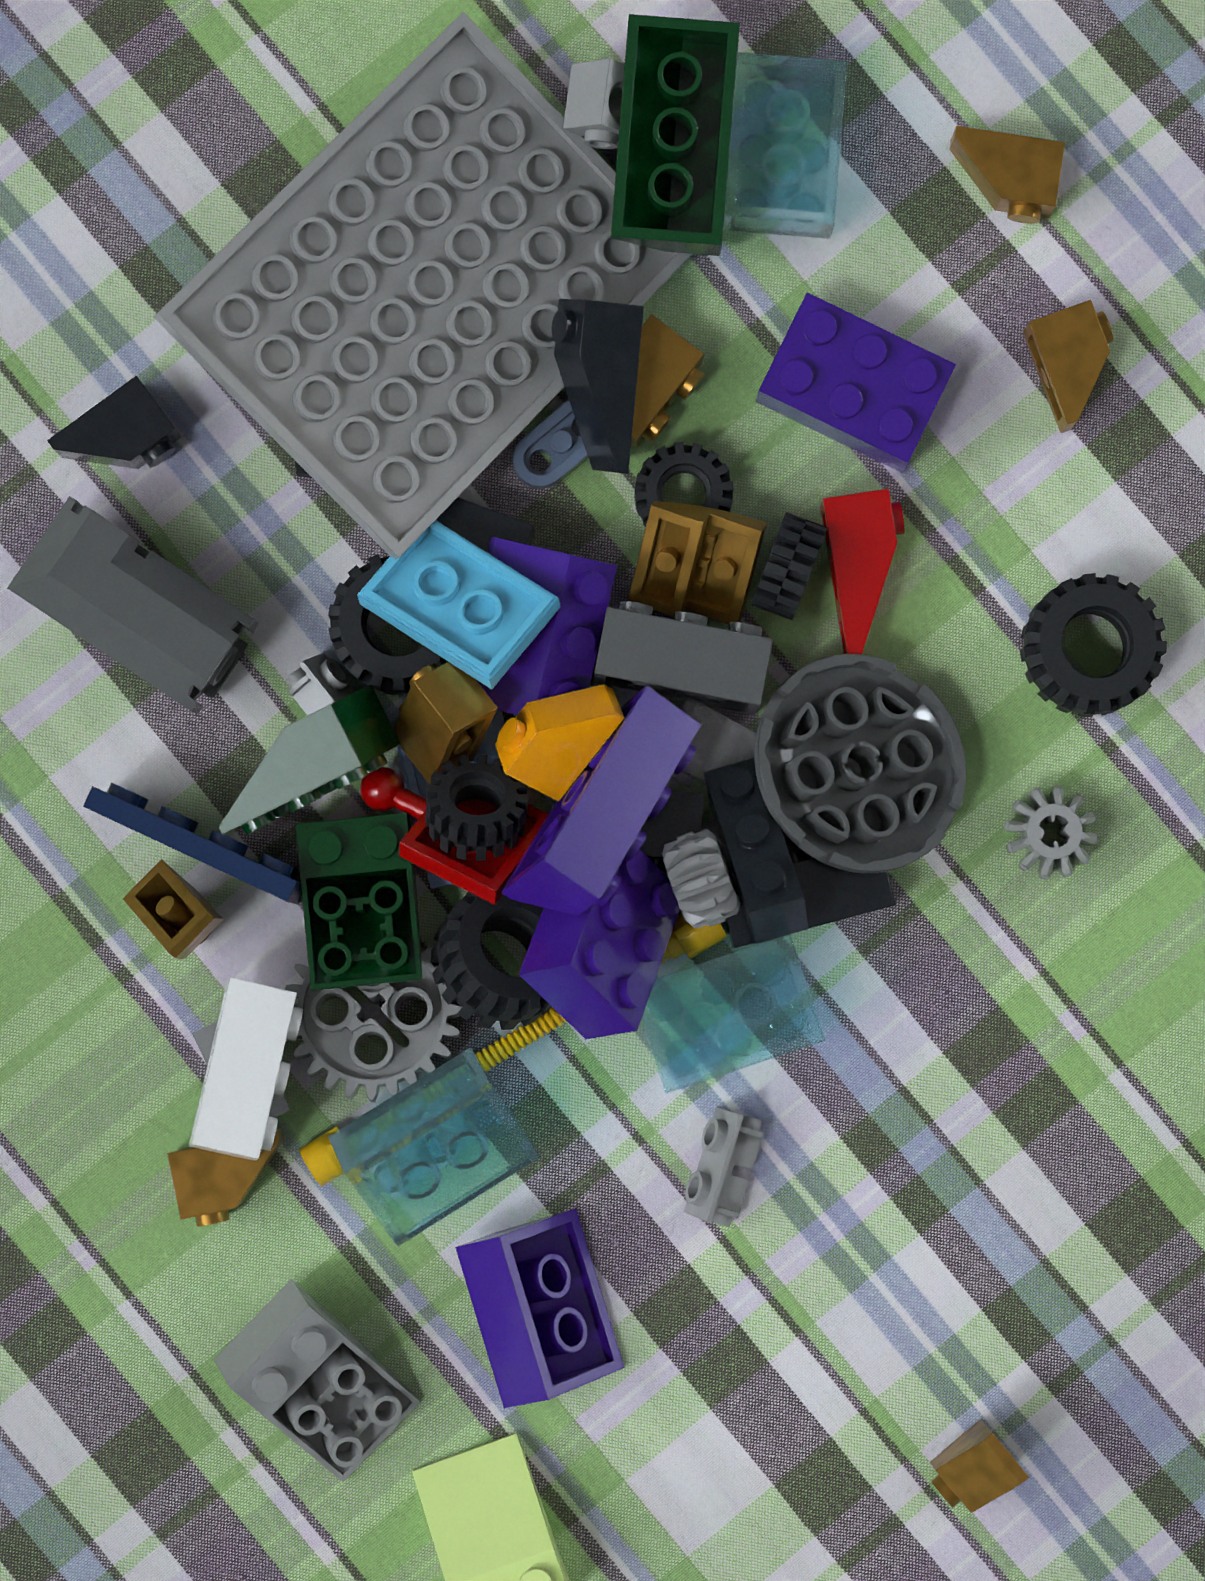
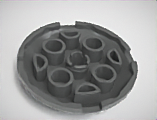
M861 654L835 655L817 660L794 673L776 690L765 707L757 729L755 770L759 789L769 813L781 827L783 833L797 847L818 861L837 869L856 873H882L902 868L917 861L934 849L947 835L945 832L956 810L961 807L966 784V765L963 746L956 725L937 695L925 683L919 685L907 675L896 670L897 664L874 656ZM848 757L854 759L859 764L861 777L856 776L850 768H845Z

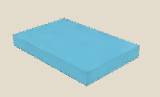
M436 520L399 558L389 557L357 594L360 605L491 690L560 609V602L557 596Z

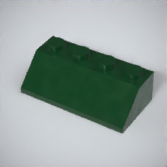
M629 14L611 239L664 252L720 256L723 239L740 23Z

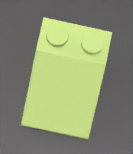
M517 1432L412 1470L445 1581H569Z

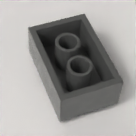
M620 601L619 609L607 607L594 672L596 684H605L638 692L648 686L664 697L751 714L757 713L761 705L773 639L762 637L763 628L739 622H730L728 630L707 626V617L681 611L675 612L674 620L652 616V606L631 601Z

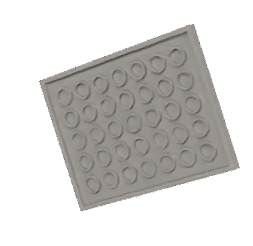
M464 12L154 316L173 338L394 559L399 558L563 389L564 383L554 357L555 341L551 331L553 317L558 311L559 299H585L643 306L692 255L664 252L611 239L616 172L592 147L584 144V138L581 135L563 129L564 117Z

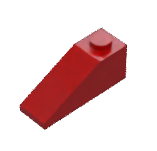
M889 488L823 498L820 505L823 526L827 527L825 542L843 654L862 655L897 546L896 535L905 534L900 501L891 503Z

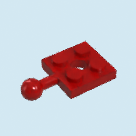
M380 767L363 777L360 784L361 797L370 808L386 811L396 807L418 819L400 841V857L494 905L502 897V890L548 815L528 804L525 832L523 837L518 836L517 846L511 850L505 845L504 855L497 858L494 857L491 850L486 851L485 861H476V852L468 851L466 860L456 857L457 847H453L446 853L440 849V839L433 842L429 836V827H426V798L405 789L401 776L395 770L389 767ZM479 799L466 800L456 805L459 810L472 815H485L498 809L492 803Z

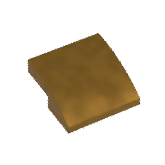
M654 501L650 508L628 601L652 606L653 610L673 617L676 611L684 612L688 610L730 624V622H740L746 606L767 522L704 506Z

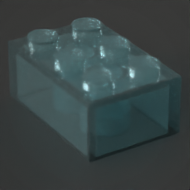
M738 52L723 230L831 238L836 214L847 61Z
M791 934L656 978L641 1019L666 1094L826 1041Z
M471 1047L328 1137L344 1174L398 1247L540 1158L522 1122Z

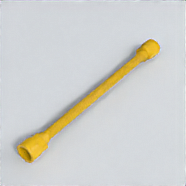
M682 913L677 916L661 963L665 962V958L669 960L672 957L675 960L684 953H686L689 959H692L725 939L727 934L720 923L711 927L706 925L694 928L685 920ZM551 1007L549 1012H546L544 1016L540 1015L535 1022L524 1027L520 1025L518 1027L519 1030L514 1029L512 1031L513 1034L508 1033L506 1038L504 1036L501 1037L500 1042L496 1040L494 1042L495 1045H488L489 1049L483 1048L482 1053L478 1051L476 1057L474 1055L470 1056L471 1060L465 1059L464 1064H458V1068L456 1066L452 1067V1072L447 1070L446 1075H440V1079L438 1077L434 1078V1083L430 1081L428 1086L423 1085L422 1090L416 1091V1094L414 1092L410 1093V1097L405 1096L404 1101L399 1100L398 1105L392 1104V1108L387 1107L385 1109L386 1112L381 1111L379 1113L380 1116L374 1115V1119H368V1123L363 1122L361 1124L362 1127L351 1126L341 1132L338 1126L334 1127L299 1148L306 1166L321 1187L359 1164L356 1156L367 1149L366 1146L370 1144L369 1141L374 1142L376 1140L375 1137L381 1138V1133L385 1135L388 1133V1130L392 1131L394 1129L393 1126H400L399 1122L405 1123L406 1118L410 1120L412 1114L414 1116L418 1115V1111L423 1112L424 1107H430V1103L432 1105L436 1104V1100L441 1101L442 1096H448V1092L454 1093V1089H460V1085L465 1086L466 1081L471 1082L472 1077L478 1078V1074L483 1075L485 1073L484 1070L489 1071L491 1069L490 1066L496 1067V1063L501 1064L503 1062L502 1059L507 1060L509 1058L508 1055L514 1056V1051L520 1052L521 1047L525 1049L527 1047L526 1044H533V1040L538 1041L539 1036L543 1038L545 1032L549 1034L551 1033L550 1029L556 1030L557 1025L561 1027L563 1021L565 1023L567 1021Z

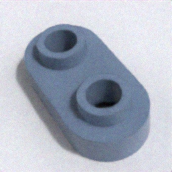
M569 400L525 435L514 449L513 465L516 475L525 485L531 488L546 489L556 485L588 459L582 437L576 435L572 430V425L576 419ZM537 453H545L550 457L551 465L544 471H537L530 465L531 458Z

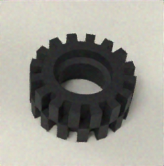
M683 441L674 442V445L666 448L664 445L656 450L655 455L645 460L636 478L634 494L635 508L638 516L643 520L645 528L652 503L654 501L664 502L662 497L664 484L672 476L681 473L691 474L703 484L705 500L702 506L730 512L734 492L733 480L731 481L730 471L726 463L722 464L717 453L713 450L708 452L702 449L701 444L694 442L693 446L684 445Z
M788 512L785 513L751 603L752 606L793 620L827 530L826 526Z
M468 754L458 756L457 767L451 760H448L442 764V773L435 770L432 774L431 784L427 786L426 827H429V836L433 842L440 839V849L446 853L453 847H457V858L466 860L468 851L476 852V861H485L486 851L491 850L495 858L503 856L505 845L512 850L518 845V836L523 837L526 828L529 795L527 794V785L506 775L498 757L494 764L490 765L487 764L488 755L478 754L476 763H470ZM479 799L492 803L498 809L485 815H472L459 810L456 805L466 800Z

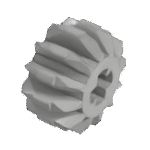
M1054 786L1052 788L1049 804L1040 788L1032 789L1029 793L1034 810L1025 802L1017 800L1013 803L1012 809L1024 821L1011 820L1004 823L1003 828L1005 831L1020 833L1021 837L1020 840L1007 844L1006 850L1008 853H1014L1025 848L1028 853L1020 860L1018 865L1022 871L1030 869L1037 859L1040 860L1038 869L1040 879L1050 878L1054 861L1062 877L1071 876L1073 874V867L1068 855L1077 863L1082 865L1088 864L1091 857L1085 850L1079 847V844L1093 845L1099 841L1097 834L1082 832L1083 825L1090 824L1097 819L1096 814L1088 812L1079 817L1077 816L1075 811L1084 801V797L1080 794L1074 795L1066 805H1062L1064 798L1062 786ZM1043 819L1045 824L1055 820L1061 824L1057 833L1063 840L1059 846L1057 841L1047 845L1041 841L1045 832L1039 825Z
M708 829L696 833L691 831L678 836L677 840L664 845L662 855L667 875L679 908L682 910L685 920L691 926L699 928L709 925L711 927L726 921L725 918L738 914L740 901L735 882L718 838Z

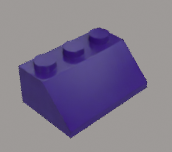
M491 537L487 553L557 596L560 602V609L492 690L476 680L498 707L497 710L518 715L527 702L590 687L617 566Z
M576 1208L495 1232L455 1247L504 1408L550 1400L625 1368Z

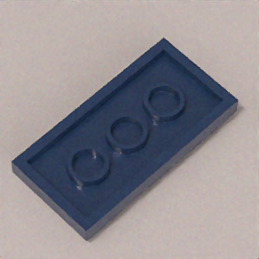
M112 782L107 792L92 786L83 807L286 902L298 904L302 891L301 882L295 880L299 869L264 853L259 863L245 857L248 845L215 830H212L208 839L195 833L198 822L163 806L158 815H155L145 810L149 799Z

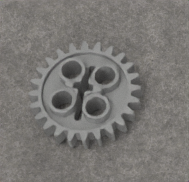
M435 945L421 953L423 980L384 983L376 986H356L372 1004L376 1005L382 1000L385 1002L381 1007L384 1015L409 1039V1045L404 1048L399 1046L376 1020L370 1018L365 1023L361 1022L365 1017L363 1009L343 988L311 991L308 966L295 964V970L304 981L302 985H286L285 990L297 993L298 1004H294V1007L303 1008L296 1039H303L304 1042L295 1049L293 1055L297 1060L313 1056L314 1059L306 1071L311 1078L326 1070L328 1074L324 1087L331 1092L341 1081L346 1082L345 1094L348 1099L353 1100L361 1086L366 1087V1093L370 1102H376L380 1087L386 1086L388 1092L396 1100L399 1099L400 1082L406 1080L410 1087L418 1091L420 1090L419 1080L416 1075L418 1072L423 1070L433 1077L438 1075L431 1060L435 1055L451 1059V1052L442 1042L444 1038H460V1031L448 1024V1019L460 1017L457 1013L462 1007L454 1004L448 1005L441 996L447 989L446 985L443 983L435 984L432 973L437 966L434 967L432 965L433 962H431V950ZM409 998L423 1000L428 1008L425 1018L415 1025L404 1024L398 1020L397 1016L399 1006ZM329 999H343L348 1003L349 1007L345 1020L340 1024L332 1026L321 1022L319 1014L322 1005ZM374 1036L384 1039L387 1042L388 1050L382 1061L369 1065L359 1060L358 1050L364 1040Z

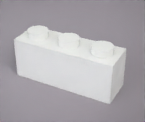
M230 978L227 981L189 1142L190 1147L253 1161L259 1159L261 1149L271 1151L278 1118L269 1116L273 1094L284 1095L290 1071V1063L281 1061L286 1039L296 1041L303 1008L294 1007L297 993Z

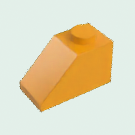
M605 684L527 702L515 718L509 719L502 726L495 743L504 773L559 802L623 721L624 715L614 690Z

